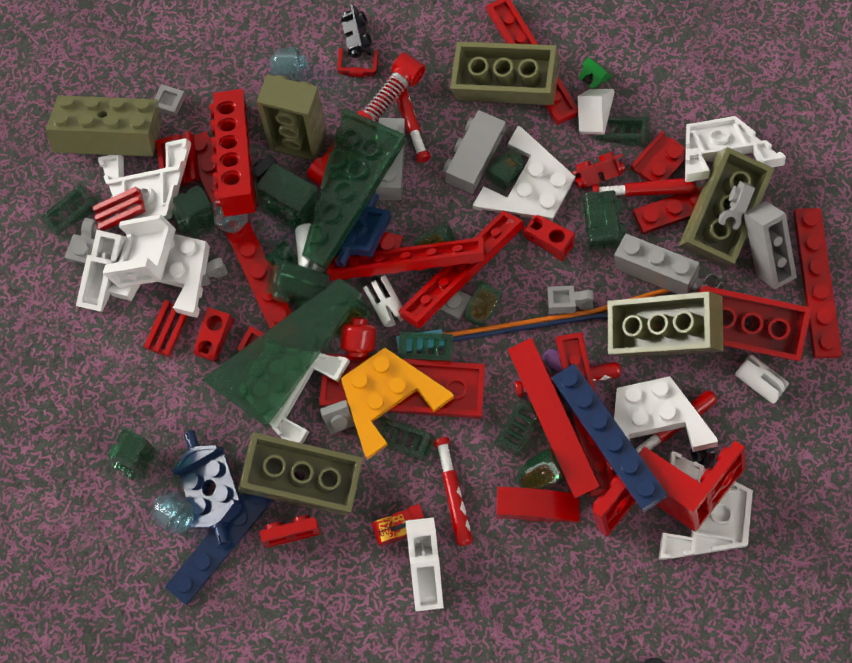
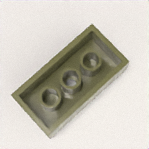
M457 42L450 89L458 101L554 105L560 62L557 46Z
M267 74L257 99V105L270 150L315 161L320 157L327 137L318 87L305 81L301 83L292 81L282 75L272 76Z
M58 95L46 127L52 152L153 157L156 147L155 140H158L162 124L158 99Z
M729 147L717 153L710 169L709 179L705 181L678 247L723 268L735 264L748 234L744 213L741 217V225L737 230L732 228L733 217H728L725 224L721 225L719 223V216L722 212L731 208L729 196L733 187L738 186L739 181L755 187L746 211L758 206L761 203L774 168Z
M698 292L608 301V355L641 357L724 351L722 296L718 294Z
M253 432L238 492L347 516L352 511L363 458ZM302 472L304 475L303 481L298 480L294 473Z

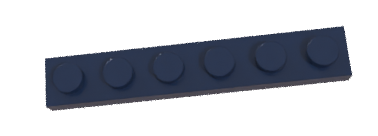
M575 363L551 377L563 398L641 511L645 512L666 499L667 493Z
M242 493L240 496L242 503L240 512L225 527L230 543L225 546H218L215 532L211 530L166 584L165 588L185 605H188L274 500Z

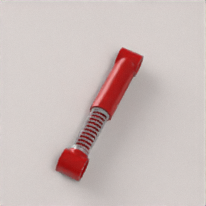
M401 53L395 60L391 69L392 75L387 80V83L384 84V87H381L379 93L376 94V97H373V100L370 101L368 107H365V110H360L322 158H317L311 164L306 178L326 192H330L340 181L342 172L378 129L379 125L377 122H379V118H382L381 115H385L384 112H388L387 109H390V105L396 102L395 98L398 99V95H401V92H404L407 86L414 87L420 82L426 71V66L408 53Z

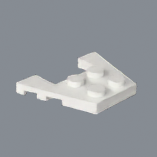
M736 116L686 124V182L709 179L710 169L705 161H714L717 153L726 147L742 154L753 153L757 161L770 167L785 165L786 156L782 152L776 153L771 149L772 145L768 141L759 140L755 136L756 132Z
M517 126L507 147L529 157L527 164L508 197L483 186L473 204V209L495 211V213H501L504 210L510 214L526 218H533V216L539 215L553 221L575 180V176L522 127Z
M185 138L165 143L166 168L125 177L124 157L122 155L98 157V162L103 167L104 179L110 187L112 197L135 186L141 189L146 212L129 220L161 214L166 219H171L191 148L189 140ZM135 204V205H133V206L127 208V210L138 206V204Z
M174 234L162 279L158 282L183 288L173 308L177 313L197 318L200 310L198 301L202 297L203 292L201 287L202 277L206 274L210 246L206 241ZM113 284L108 292L114 297L132 301L140 284L120 288Z
M267 344L240 391L282 439L304 443L309 431L288 420L289 412L314 370L339 382L350 361L345 357H334L322 353H311Z
M670 376L617 388L614 420L629 441L631 438L685 427L693 452L718 447L716 436Z
M672 451L670 454V464L701 483L700 479L707 470L703 465L692 462L677 452ZM735 482L697 532L691 530V537L662 533L659 560L748 546L753 490Z

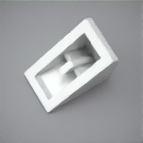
M589 89L578 96L579 132L581 134H605L615 93L614 89Z

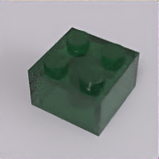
M272 163L256 186L263 212L271 218L276 216L284 220V224L294 231L299 225L312 223L321 210L317 187L275 163Z

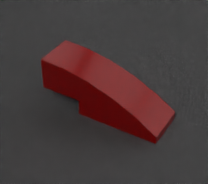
M497 486L496 519L579 523V498H574L573 494L568 492Z

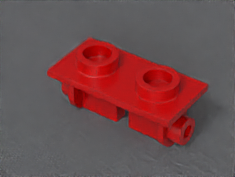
M612 151L599 156L600 161L591 164L590 160L575 165L577 170L571 173L577 174L578 178L575 179L577 188L582 187L586 189L600 183L598 176L600 172L604 181L621 176L622 172L625 171V166L623 162L618 161V158L623 156V153L614 155Z

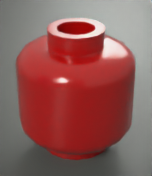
M352 317L351 322L343 324L341 328L340 346L342 350L347 352V356L367 357L368 353L375 349L376 327L367 323V318Z

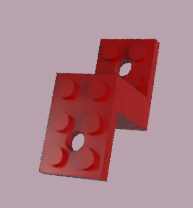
M734 441L729 448L726 446L722 449L717 458L718 463L713 469L708 468L700 479L701 483L645 446L638 453L667 493V498L656 504V506L694 532H697L746 469L745 446L737 441ZM617 475L613 478L608 492L605 495H600L593 504L592 512L597 528L606 537L609 536L635 503Z

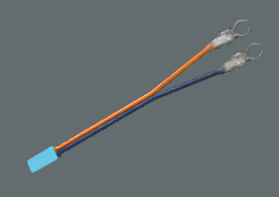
M708 274L706 278L714 277L717 280H719L722 276L719 277L716 274ZM698 277L690 293H697L699 286H708L707 284L703 285L706 278ZM663 288L628 299L654 297L671 291ZM608 305L575 313L552 315L447 333L439 329L396 336L399 354L442 348L450 342L592 319H608V313L595 314L608 310Z

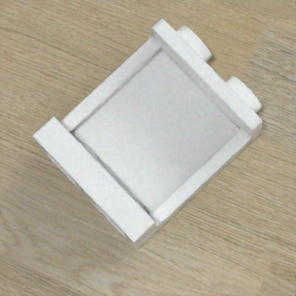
M161 214L121 221L119 228L126 233L127 237L119 262L106 264L103 274L118 288L161 281L176 229Z

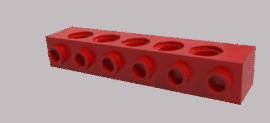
M243 89L213 93V103L209 104L211 118L214 119L210 120L212 135L215 136L211 137L213 152L216 153L212 155L214 170H217V172L213 173L215 188L219 190L214 191L216 206L222 208L224 217L255 213L248 113Z

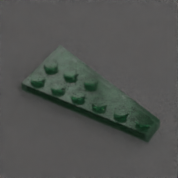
M343 107L340 114L342 117L340 127L336 129L335 145L333 151L329 154L320 187L322 190L320 200L316 202L314 209L316 212L314 222L309 227L302 253L306 260L326 270L408 140L405 134Z
M341 279L336 280L204 377L202 381L267 427L363 295Z

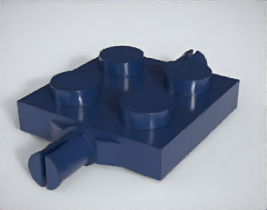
M369 192L364 204H343L323 243L326 250L340 252L335 261L337 266L344 268L351 255L373 257L392 218L389 210L374 207L379 199L377 193Z

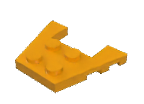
M383 348L341 378L367 460L388 446L372 422L411 394L418 391L433 412H436L454 399L452 392L386 348Z

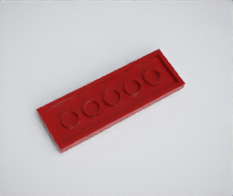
M324 353L334 357H345L350 361L342 377L372 357H351L342 354ZM403 359L452 392L454 399L436 412H433L420 393L416 391L387 412L482 419L485 364ZM322 374L320 408L344 400L347 401L341 378L337 382Z

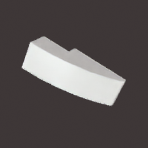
M96 230L92 253L87 255L76 306L103 312L110 296L108 290L114 284L103 274V270L106 264L119 262L126 236Z
M434 518L405 521L415 612L444 608Z

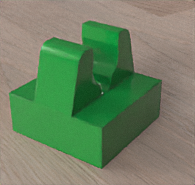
M588 57L582 64L584 67L579 75V79L584 81L588 76H593V81L589 87L596 89L603 83L608 82L613 75L594 59Z

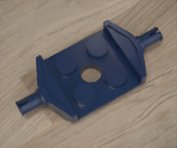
M189 430L187 433H184L188 451L185 452L172 469L173 474L180 476L189 508L192 506L190 512L193 522H190L188 525L189 528L212 529L215 532L218 546H225L230 543L225 527L240 512L242 503L224 448L216 445H199L195 430ZM215 482L216 488L210 496L208 493L209 485Z

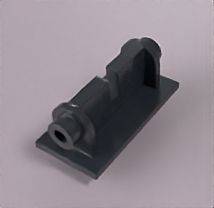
M350 4L352 12L345 11L341 17L344 34L347 36L353 33V35L345 38L348 54L352 58L360 57L362 52H366L371 56L370 46L372 45V39L365 26L368 24L367 17L363 11H359L353 4Z

